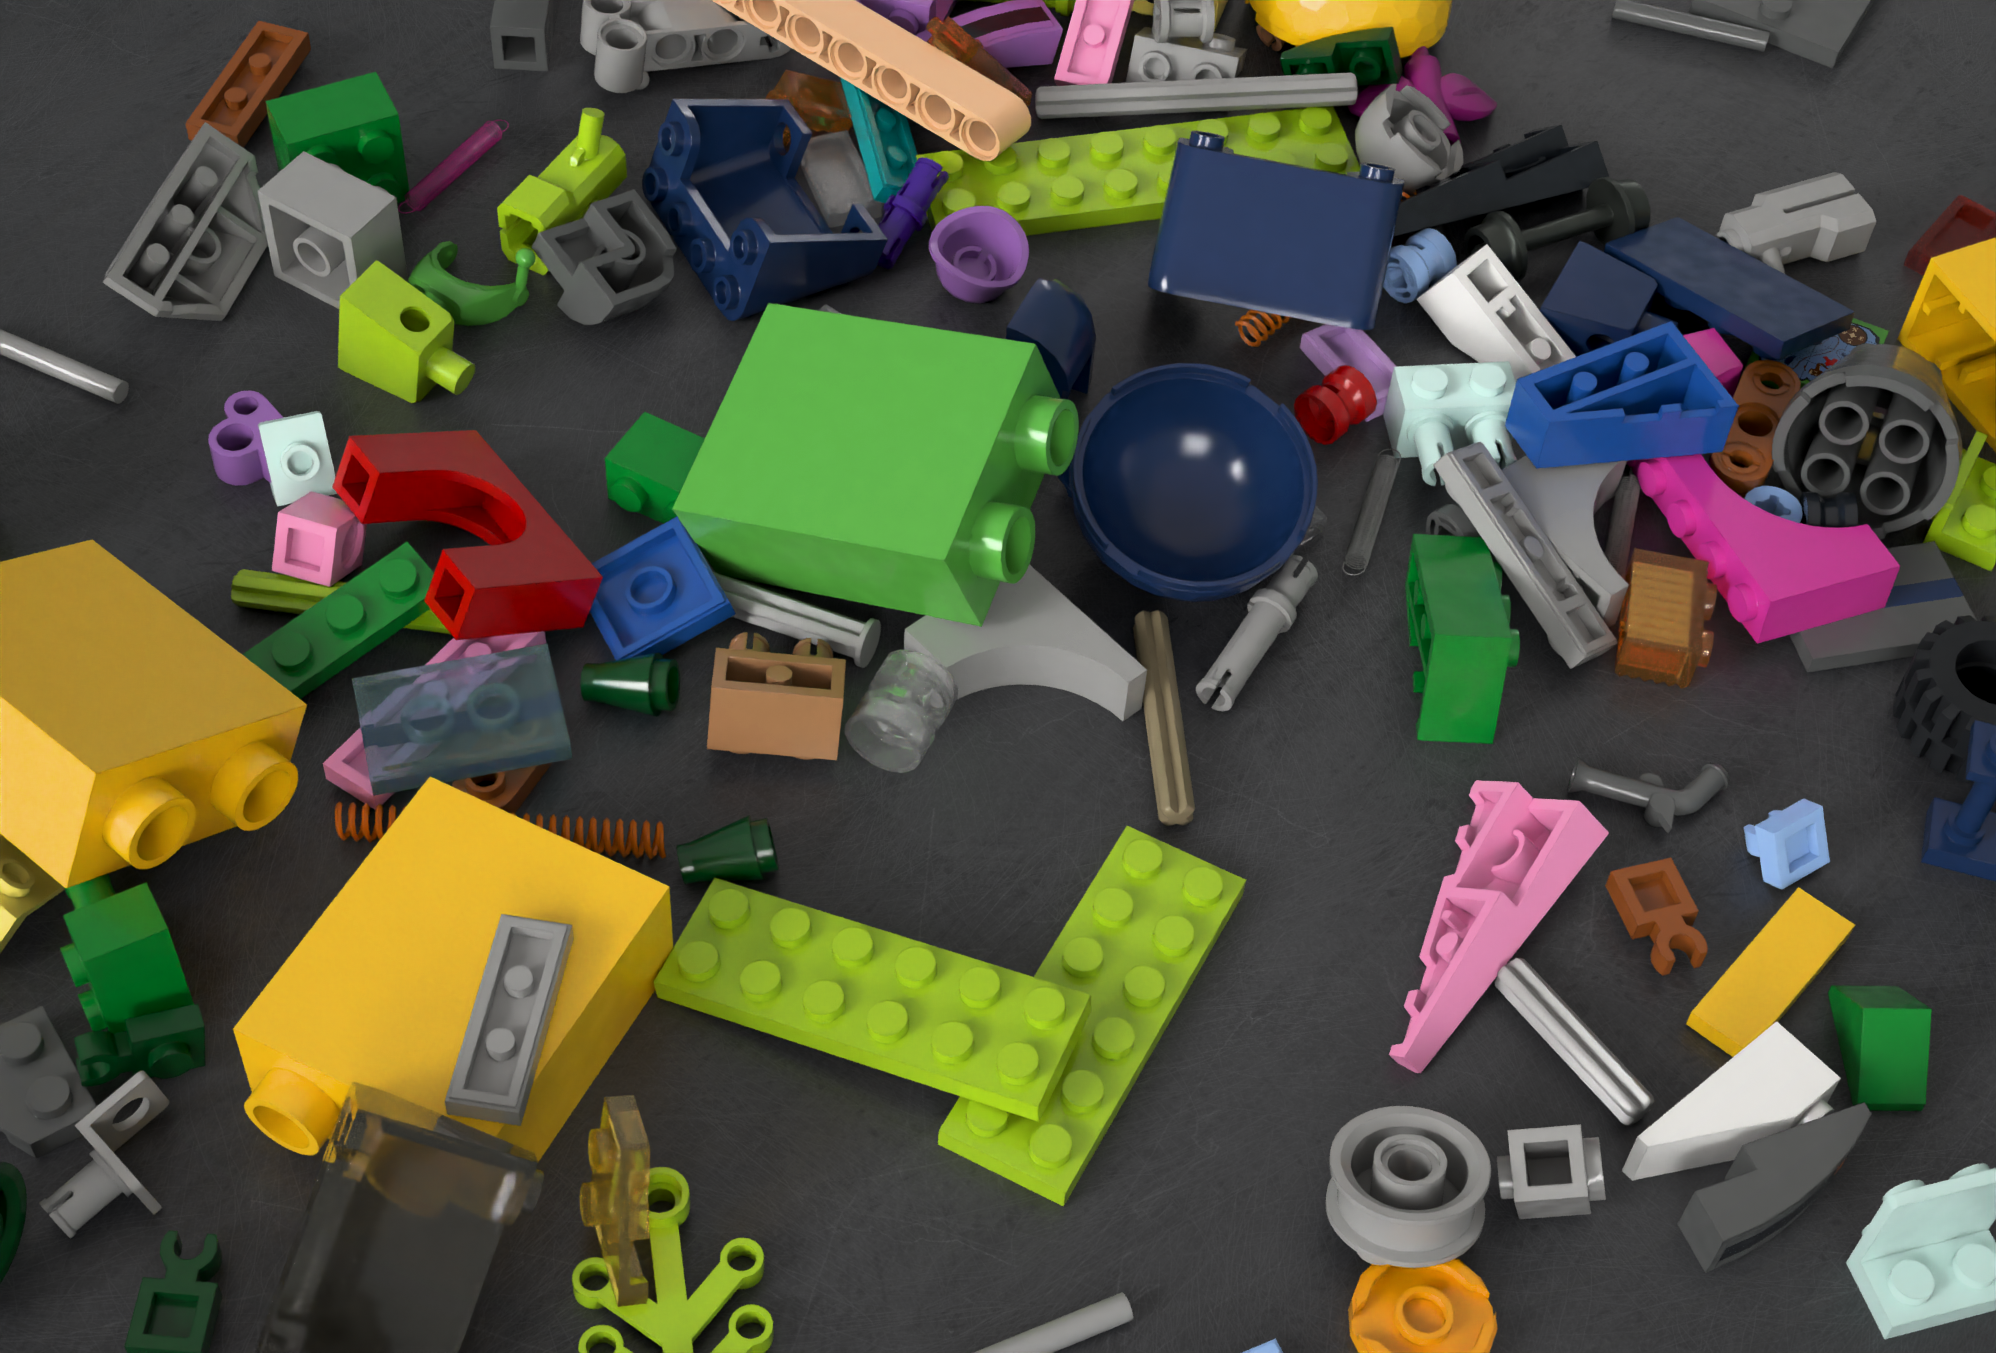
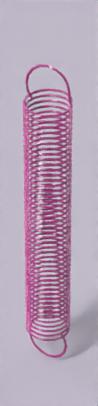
M505 120L487 121L407 192L405 200L406 195L408 199L410 193L412 199L419 204L411 212L423 210L424 207L502 138V132L505 130L497 129L499 136L498 139L497 137L495 139L494 135L492 134L491 136L485 127H492L491 123ZM418 191H419L420 193H421V191H422L426 196L423 195V197H422V196L418 193ZM416 195L420 199V201L417 198L415 200L413 196L415 197Z

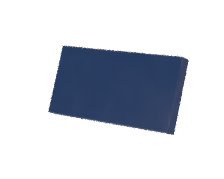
M1679 217L1605 244L1604 253L1654 278L1658 284L1656 292L1664 296V301L1669 306L1679 310H1689L1707 320L1708 326L1715 328L1718 333L1734 335L1752 345L1753 351L1762 358L1783 360L1790 354L1812 345L1821 344L1823 340L1847 331L1851 327L1855 311Z

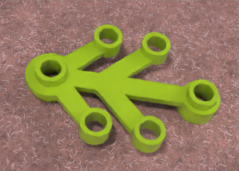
M655 1167L644 1171L634 1181L631 1188V1205L636 1222L642 1228L649 1230L657 1304L619 1278L614 1266L608 1260L600 1257L587 1258L575 1267L572 1274L573 1292L575 1299L580 1305L589 1309L606 1307L661 1346L663 1353H694L692 1343L738 1289H748L755 1286L762 1279L764 1274V1252L756 1241L749 1238H736L729 1241L721 1250L720 1263L687 1300L679 1226L685 1222L690 1212L689 1185L684 1176L678 1171L668 1167ZM657 1201H668L674 1205L673 1209L663 1213L651 1212L649 1210V1207ZM738 1256H747L755 1261L754 1266L745 1271L735 1270L729 1263ZM595 1275L602 1276L608 1280L606 1286L597 1291H590L582 1286V1283L588 1277ZM755 1304L739 1307L729 1319V1333L711 1353H765L772 1345L774 1337L771 1314L765 1308ZM746 1323H757L764 1328V1332L759 1337L753 1339L742 1337L738 1330ZM609 1325L590 1327L582 1334L578 1344L579 1353H588L594 1345L599 1343L612 1345L615 1348L614 1353H633L624 1347L620 1332Z

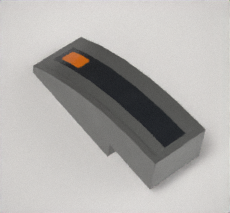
M1865 1102L1742 1145L1725 1176V1181L1694 1192L1677 1225L1705 1273L1739 1259L1781 1233L1814 1203L1837 1175L1872 1115Z

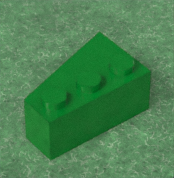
M1413 534L1405 593L1410 646L1419 647L1423 671H1414L1412 676L1413 692L1423 693L1420 715L1416 723L1417 740L1493 744L1506 670L1507 667H1516L1518 663L1520 637L1518 629H1510L1509 627L1511 602L1509 595L1501 594L1502 567L1499 562L1492 561L1490 549L1482 537Z

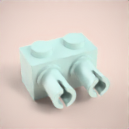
M1510 362L1394 367L1383 413L1391 448L1400 452L1401 458L1419 457L1422 478L1425 483L1436 486L1437 480L1433 464L1446 453L1480 441L1485 445L1501 470L1517 461L1511 444L1513 436L1505 427L1516 385ZM1392 450L1394 458H1400L1399 453ZM1439 475V477H1440V482H1441V486H1442V485H1445V482L1443 481V479H1442L1441 476Z

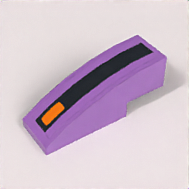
M1013 0L956 16L915 36L1001 85L1006 68L1052 64L1063 28L1043 0Z

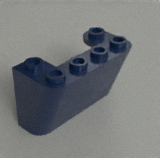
M673 99L665 122L660 126L658 142L650 165L643 174L642 189L646 199L651 202L652 207L667 228L668 233L673 237L688 260L692 270L697 274L714 300L717 308L731 321L763 312L768 303L784 305L867 277L876 268L888 241L862 203L852 204L841 233H833L795 179L812 132L788 99ZM786 125L791 134V144L788 152H786L783 144V132Z

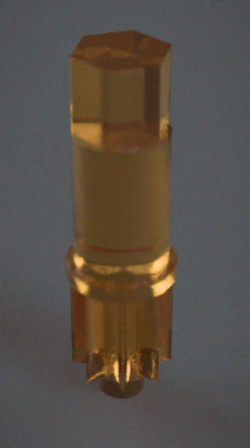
M947 16L944 22L938 17H934L929 21L926 26V30L932 34L927 41L929 44L1016 94L1024 101L1027 107L1031 104L1032 92L983 48L981 41L974 39L949 16Z

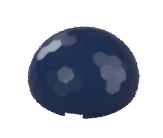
M1175 363L1148 368L1131 375L1113 386L1111 392L1107 393L1084 420L1078 432L1077 445L1069 471L1074 513L1089 546L1103 563L1130 584L1157 596L1180 601L1201 602L1226 598L1251 589L1279 570L1304 540L1312 521L1317 498L1318 478L1314 454L1305 432L1292 412L1284 403L1279 406L1258 388L1250 385V378L1225 368L1198 363Z

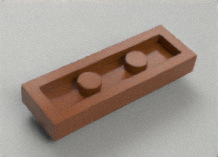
M258 20L185 123L189 140H193L206 122L244 148L267 115L265 101L280 96L311 51L309 33Z

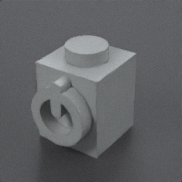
M1581 1124L1507 1130L1510 1155L1497 1156L1501 1199H1514L1519 1219L1591 1214L1590 1201L1606 1200L1599 1137L1583 1138Z

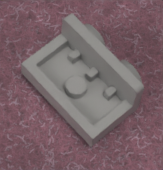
M1153 25L1152 28L1144 27L1135 34L1125 83L1236 78L1243 70L1247 49L1235 47V38L1214 33L1210 43H1202L1199 38L1195 37L1168 38L1166 43H1157L1154 38Z

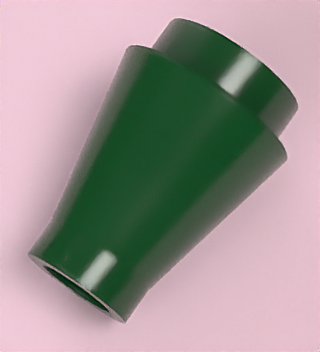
M659 652L604 663H586L581 673V695L583 700L587 702H600L657 717L662 710L673 711L677 706L680 694L679 666L675 659H664Z
M750 815L691 842L676 845L679 866L685 884L698 881H713L714 878L724 881L764 880V873L779 870L768 818L752 821Z

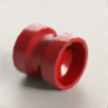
M1343 365L1326 375L1322 380V385L1311 386L1295 399L1294 412L1297 421L1307 436L1317 443L1328 445L1342 437L1348 431L1349 424H1359L1376 410L1377 399L1371 383L1364 374L1354 367Z

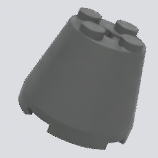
M1869 343L1856 346L1851 350L1850 354L1804 385L1787 404L1773 438L1772 460H1774V473L1778 472L1785 489L1796 497L1799 502L1803 492H1816L1822 498H1834L1840 492L1855 493L1858 507V526L1868 524L1879 539H1885L1886 533L1908 528L1924 519L1929 521L1949 499L1955 487L1962 460L1961 434L1942 382L1941 370L1936 364L1927 361L1918 353L1901 346L1889 344L1874 345Z

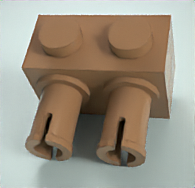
M748 632L736 635L731 640L729 649L716 648L711 685L707 749L730 751L736 754L757 753L792 756L803 760H837L844 700L846 659L833 658V649L822 639L817 640L816 655L810 654L811 638L799 641L794 646L792 654L770 653L768 641L758 633H754L753 648L747 649Z

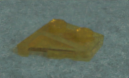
M634 1095L605 1097L600 1128L591 1129L589 1133L588 1154L592 1177L591 1182H583L580 1187L581 1217L585 1227L594 1226L617 1307L647 1304L648 1281L643 1276L633 1241L649 1239L648 1187L650 1183V1145Z

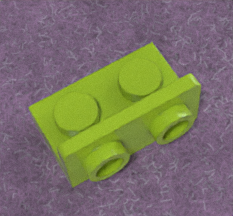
M1976 431L1968 449L1962 448L1961 466L1955 487L1945 505L1931 518L1933 522L1923 543L1935 541L1939 550L1992 571L1996 563V464L1978 457L1988 435Z

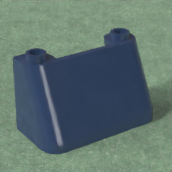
M1191 131L1190 139L1179 138L1147 283L1148 287L1173 295L1357 330H1372L1375 328L1405 181L1404 179L1394 178V168L1374 163H1361L1359 172H1347L1346 175L1234 154L1233 149L1224 146L1225 137L1214 133Z

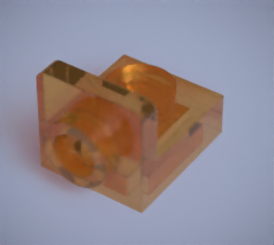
M785 70L776 87L765 98L788 99L807 127L815 131L825 130L847 135L853 125L842 83ZM787 125L783 132L784 146L791 139L790 130Z

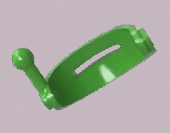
M451 241L439 243L435 249L425 255L417 263L408 279V283L449 312L455 321L454 324L467 326L484 325L506 317L516 307L526 303L529 297V291L526 286L529 268L535 262V254L528 248H522L516 253L515 258L518 269L515 282L497 286L479 285L465 282L445 271L455 260L458 253L457 245Z

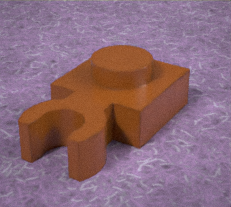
M1672 858L1611 871L1605 886L1631 939L1651 937L1654 945L1650 958L1654 968L1662 976L1670 974L1676 960L1671 949H1679L1686 953L1693 968L1701 967L1707 955L1708 946L1704 936L1692 927L1699 910Z

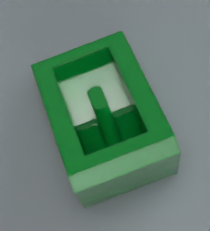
M1831 985L1828 997L1853 1106L1865 1102L1870 1111H1922L1926 1104L1932 1008L1898 986Z

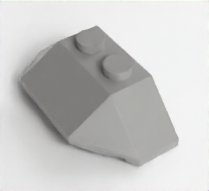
M205 122L149 203L106 271L102 283L155 317L222 321L268 246L258 196L260 187L255 176L258 173L255 156Z

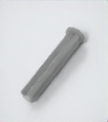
M713 572L736 613L732 616L733 618L799 640L811 638V644L816 646L817 640L822 639L831 646L834 652L854 658L855 665L861 668H865L871 661L880 638L881 623L879 620L870 618L867 622H863Z

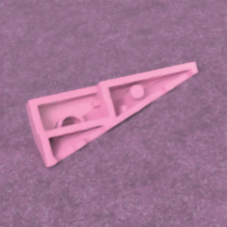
M1475 781L1469 794L1476 805L1470 825L1459 827L1455 842L1462 850L1456 872L1443 878L1419 957L1426 966L1419 990L1408 991L1404 1008L1411 1016L1403 1043L1392 1045L1389 1053L1398 1064L1415 1073H1422L1498 976L1499 970L1509 962L1607 837L1609 832L1580 801L1533 798L1519 782Z

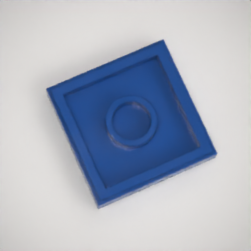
M678 517L667 521L591 563L603 576V579L591 606L590 613L615 660L658 652L663 655L736 614L698 545L694 542Z

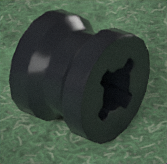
M1816 492L1802 493L1799 503L1802 506L1803 517L1800 523L1835 528L1858 526V507L1855 493L1840 492L1834 498H1822Z

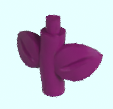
M1425 46L1419 47L1412 55L1407 56L1408 62L1403 69L1404 77L1401 76L1399 84L1396 85V91L1400 92L1408 85L1416 88L1428 97L1442 111L1451 124L1443 131L1450 145L1454 144L1458 139L1461 144L1453 119L1473 121L1492 114L1496 109L1497 102L1467 77L1457 73H1449L1442 77L1439 60L1429 55L1428 49ZM1391 84L1369 85L1357 96L1355 104L1348 105V110L1351 114L1361 117L1369 104Z

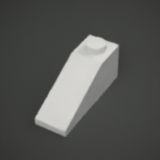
M1488 244L1449 271L1416 299L1452 345L1479 363L1509 361L1515 382L1521 377L1576 357Z
M1776 1021L1637 1136L1622 1172L1631 1180H1637L1735 1160L1744 1144L1832 1114L1834 1109L1828 1104V1101L1841 1078Z

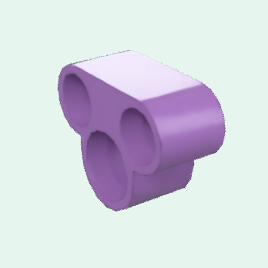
M248 390L234 393L227 399L224 405L226 419L213 427L209 434L208 443L215 472L219 479L235 486L248 485L262 478L271 482L258 424L284 417L259 392Z

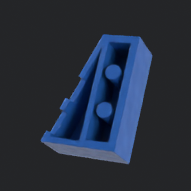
M1670 321L1517 379L1505 427L1536 469L1723 452L1739 405L1673 322Z

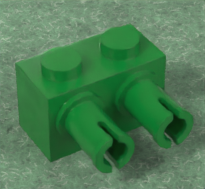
M105 874L67 889L64 887L75 909L63 915L73 943L60 947V951L75 987L89 984L90 990L78 994V998L92 1031L107 1029L108 1032L113 1034L126 1031L125 1019L194 1004L169 929L147 882L116 894L109 875Z

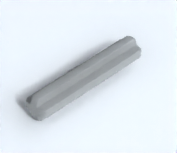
M1515 958L1499 970L1498 976L1494 981L1495 987L1622 1124L1627 1126L1633 1125L1651 1110L1654 1103L1653 1095L1525 959Z

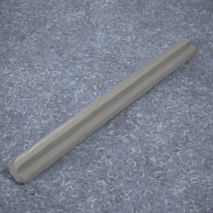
M1353 73L1043 86L1036 90L1035 104L1036 113L1040 119L1345 106L1356 103L1358 87L1356 76Z

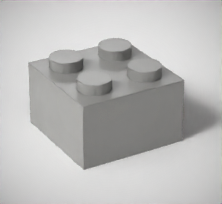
M303 151L258 190L275 277L339 309L340 295L376 260L408 282L397 200L395 196L389 194L385 189L373 186L344 172L337 165L326 163Z

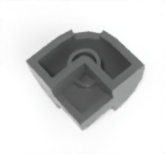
M635 189L591 203L584 218L539 232L532 245V249L564 289V293L557 306L570 319L584 325L599 324L644 308L669 287L674 276L673 255L677 248L666 229Z

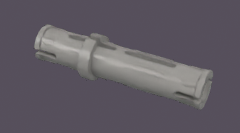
M1292 554L1285 564L1276 571L1267 587L1258 589L1247 605L1249 613L1207 674L1196 685L1197 696L1204 704H1207L1217 687H1221V694L1211 708L1223 712L1228 711L1233 706L1236 697L1275 641L1277 635L1290 629L1297 617L1296 607L1310 587L1317 581V570L1310 561L1307 562L1299 576L1294 578V571L1303 557Z

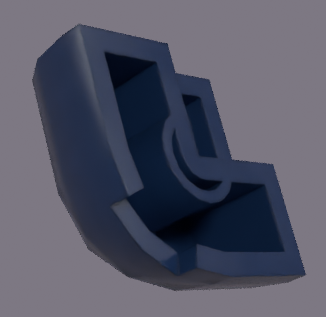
M1038 278L1006 328V339L1037 345L1060 398L1068 399L1071 389L1087 394L1092 379L1096 344L1092 314L1082 296L1057 278L1052 281Z

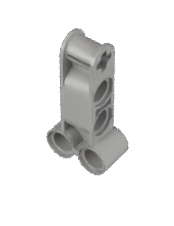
M583 0L580 44L586 51L596 55L594 68L596 82L604 89L615 93H627L640 87L644 71L771 59L780 57L792 49L712 0ZM768 36L772 47L768 46L764 37Z

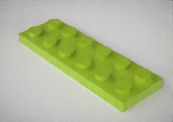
M1126 826L1034 975L1035 978L1090 994L1092 1008L1040 1122L960 1096L939 1129L938 1145L1064 1207L1242 898L1246 879L1132 827Z
M717 878L713 879L654 980L657 998L1040 1122L1092 1011L1090 994Z

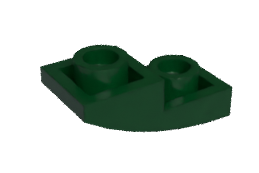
M1393 27L1373 28L1329 36L1284 51L1280 57L1284 76L1353 73L1357 79V86L1399 84L1403 72Z

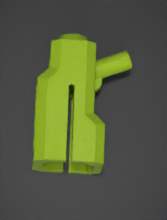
M596 108L582 109L579 132L574 140L538 177L529 174L497 207L499 227L503 228L500 231L501 249L509 261L516 263L515 256L520 249H531L535 254V262L529 270L544 276L549 270L532 249L538 233L584 218L591 203L608 198L627 178L626 154L616 141L608 136L601 135L605 116L603 111Z

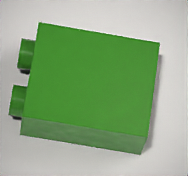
M768 303L672 510L718 574L982 627L1000 582L1015 584L1024 576L1028 569L1035 544V521L1030 508L1044 474L1059 476L1070 465L1078 440V412L1071 400L1060 398L1038 347L1034 343Z

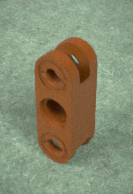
M1758 360L1749 364L1743 371L1733 396L1739 407L1723 452L1711 453L1708 460V465L1714 473L1742 498H1745L1746 494L1753 488L1764 486L1774 461L1772 460V444L1776 428L1787 404L1800 390L1801 382L1798 375L1789 366L1778 361ZM1761 381H1772L1779 386V388L1769 389L1765 387L1761 383Z

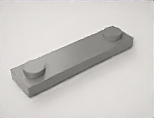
M1481 441L1448 452L1433 464L1445 482V487L1450 497L1461 506L1546 632L1551 647L1563 657L1570 669L1604 654L1618 643Z

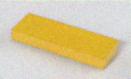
M1798 887L1692 1010L1686 1025L1734 1057L1776 1021H1780L1846 942L1855 924Z

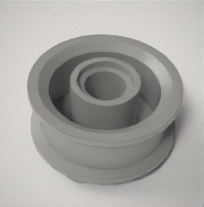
M1389 1106L1370 1110L1353 1118L1336 1134L1330 1149L1329 1166L1332 1178L1329 1181L1326 1192V1212L1334 1231L1348 1246L1357 1251L1361 1259L1374 1265L1388 1264L1408 1268L1430 1267L1446 1263L1463 1255L1475 1244L1484 1226L1485 1202L1483 1198L1490 1183L1491 1164L1484 1145L1470 1129L1459 1121L1430 1109L1413 1106Z

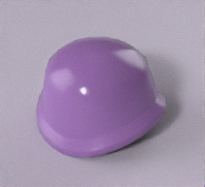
M974 206L958 210L941 220L931 233L929 251L935 261L937 276L942 286L958 299L981 304L996 299L1020 281L1028 263L1029 244L1020 224L1007 212L991 206Z

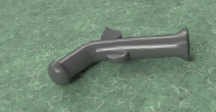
M1577 757L1571 772L1567 791L1568 793L1586 791L1644 807L1643 817L1645 821L1653 827H1663L1667 834H1669L1674 816L1689 815L1698 811L1719 790H1725L1728 787L1730 777L1724 766L1710 762L1702 767V772L1684 789L1674 790L1664 787L1662 779L1654 773H1644L1637 780L1590 767Z

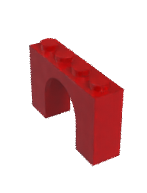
M476 430L349 436L332 487L362 524L414 520L436 521L462 528L490 544L488 546L443 549L424 601L455 640L584 627L603 576Z

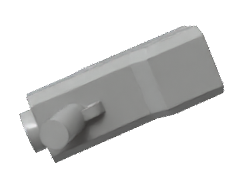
M1833 172L1755 194L1751 206L1725 213L1720 230L1715 237L1785 274L1783 264L1807 257L1829 262L1864 252L1875 227L1876 218L1873 209L1859 193L1854 194L1855 188L1841 173Z

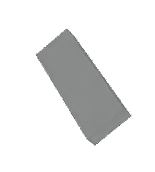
M501 914L445 1098L448 1115L521 1126L573 943L572 925Z

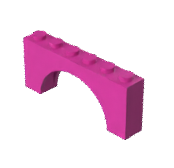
M1715 328L1683 335L1733 398L1743 364ZM1702 454L1627 461V465L1629 467L1632 466V471L1638 478L1639 485L1644 494L1653 499L1666 517L1672 533L1682 539L1697 560L1701 573L1713 582L1728 603L1732 616L1738 622H1742L1757 644L1885 608L1900 565L1868 524L1842 528L1819 527L1797 523L1771 514L1748 502L1730 489L1709 467Z

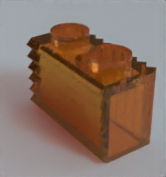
M1634 548L1624 577L1629 587L1620 610L1615 673L1619 677L1627 674L1631 679L1640 677L1644 682L1652 679L1656 684L1665 682L1668 686L1677 684L1682 689L1690 685L1697 666L1707 667L1712 652L1714 632L1705 630L1703 625L1704 620L1711 619L1717 595V585L1707 583L1708 561Z

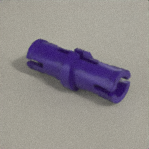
M923 157L919 158L897 195H890L884 204L885 214L878 226L888 241L879 259L878 266L887 269L893 268L903 247L914 231H921L928 220L926 212L937 193H939L949 178L948 173L941 171L943 167L935 161Z

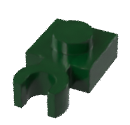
M198 1004L125 1019L126 1031L113 1034L108 1031H92L74 1038L78 1054L76 1066L81 1085L84 1087L107 1083L119 1074L130 1071L132 1077L140 1071H145L150 1078L168 1079L180 1076L189 1069L205 1066V1026Z
M169 1230L165 1234L160 1245V1256L166 1270L165 1279L142 1278L124 1346L127 1353H209L222 1301V1293L218 1283L207 1282L218 1272L222 1263V1250L216 1234H207L202 1252L192 1259L180 1258L182 1242L178 1231Z

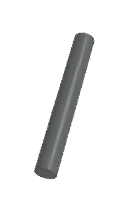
M1616 0L1611 17L1761 52L1765 51L1770 31L1630 0Z

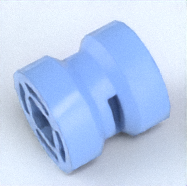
M1426 228L1409 237L1405 246L1398 245L1391 248L1383 288L1398 302H1413L1428 290L1429 285L1433 286L1457 266L1456 254L1451 243L1437 230Z

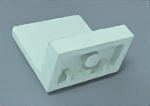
M1984 1163L1975 1164L1958 1171L1949 1180L1925 1185L1921 1180H1911L1890 1189L1883 1196V1203L1871 1223L1862 1230V1237L1846 1262L1884 1339L1995 1311L1996 1242L1989 1228L1996 1219V1168L1990 1169Z

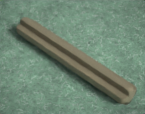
M1143 610L1136 614L1134 618L1133 632L1137 661L1147 669L1143 706L1158 818L1166 826L1175 824L1184 826L1193 820L1195 804L1168 617L1160 610L1153 612Z

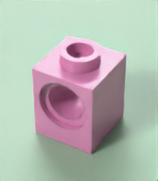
M311 491L278 512L272 571L331 587L362 565L367 524H362L342 499Z

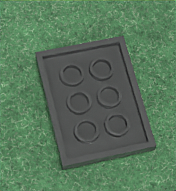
M1692 0L1689 13L1770 31L1768 44L1833 69L1875 0Z

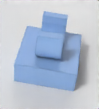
M1805 798L1782 811L1773 810L1769 812V818L1755 826L1748 824L1744 827L1747 851L1753 856L1760 857L1763 881L1781 890L1830 862L1823 806Z

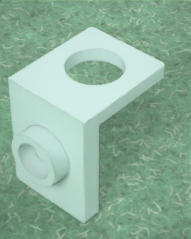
M320 411L260 422L258 424L271 479L270 486L277 506L291 504L311 491L327 496L337 494L332 487L336 476Z

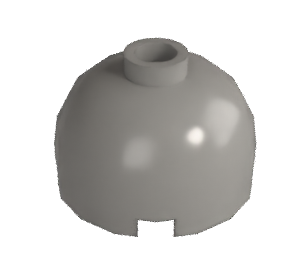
M1391 84L1369 104L1361 115L1355 129L1356 152L1360 160V166L1361 163H1374L1394 168V178L1405 180L1403 192L1413 196L1416 189L1427 185L1430 186L1435 182L1451 178L1457 174L1464 163L1463 149L1459 139L1450 145L1443 131L1451 124L1442 111L1428 97L1416 88L1408 85L1400 92L1396 91L1397 84Z

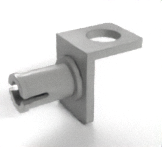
M145 1071L136 1073L74 1125L94 1147L89 1153L93 1160L47 1199L44 1198L39 1202L41 1207L49 1213L53 1221L70 1239L77 1234L76 1231L122 1192L127 1197L134 1193L153 1215L163 1208L114 1153L169 1105L167 1097ZM143 1098L140 1107L133 1115L122 1122L112 1124L114 1117L123 1106L132 1100Z

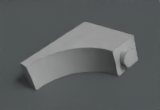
M1526 455L1502 469V472L1609 628L1616 624L1629 584L1617 573L1602 551L1597 539L1593 516L1601 506L1615 496L1627 461L1536 469Z
M1030 564L1024 576L1017 583L1000 582L982 627L925 615L905 628L902 666L907 678L917 689L921 691L927 690L943 707L966 695L988 688L1006 685H1039L1083 696L1109 710L1122 721H1125L1142 709L1147 669Z

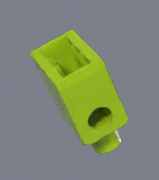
M376 260L340 295L338 368L410 403L420 402L436 384H439L455 395H459L467 388L475 373V364L452 351L455 321L451 314L381 262Z

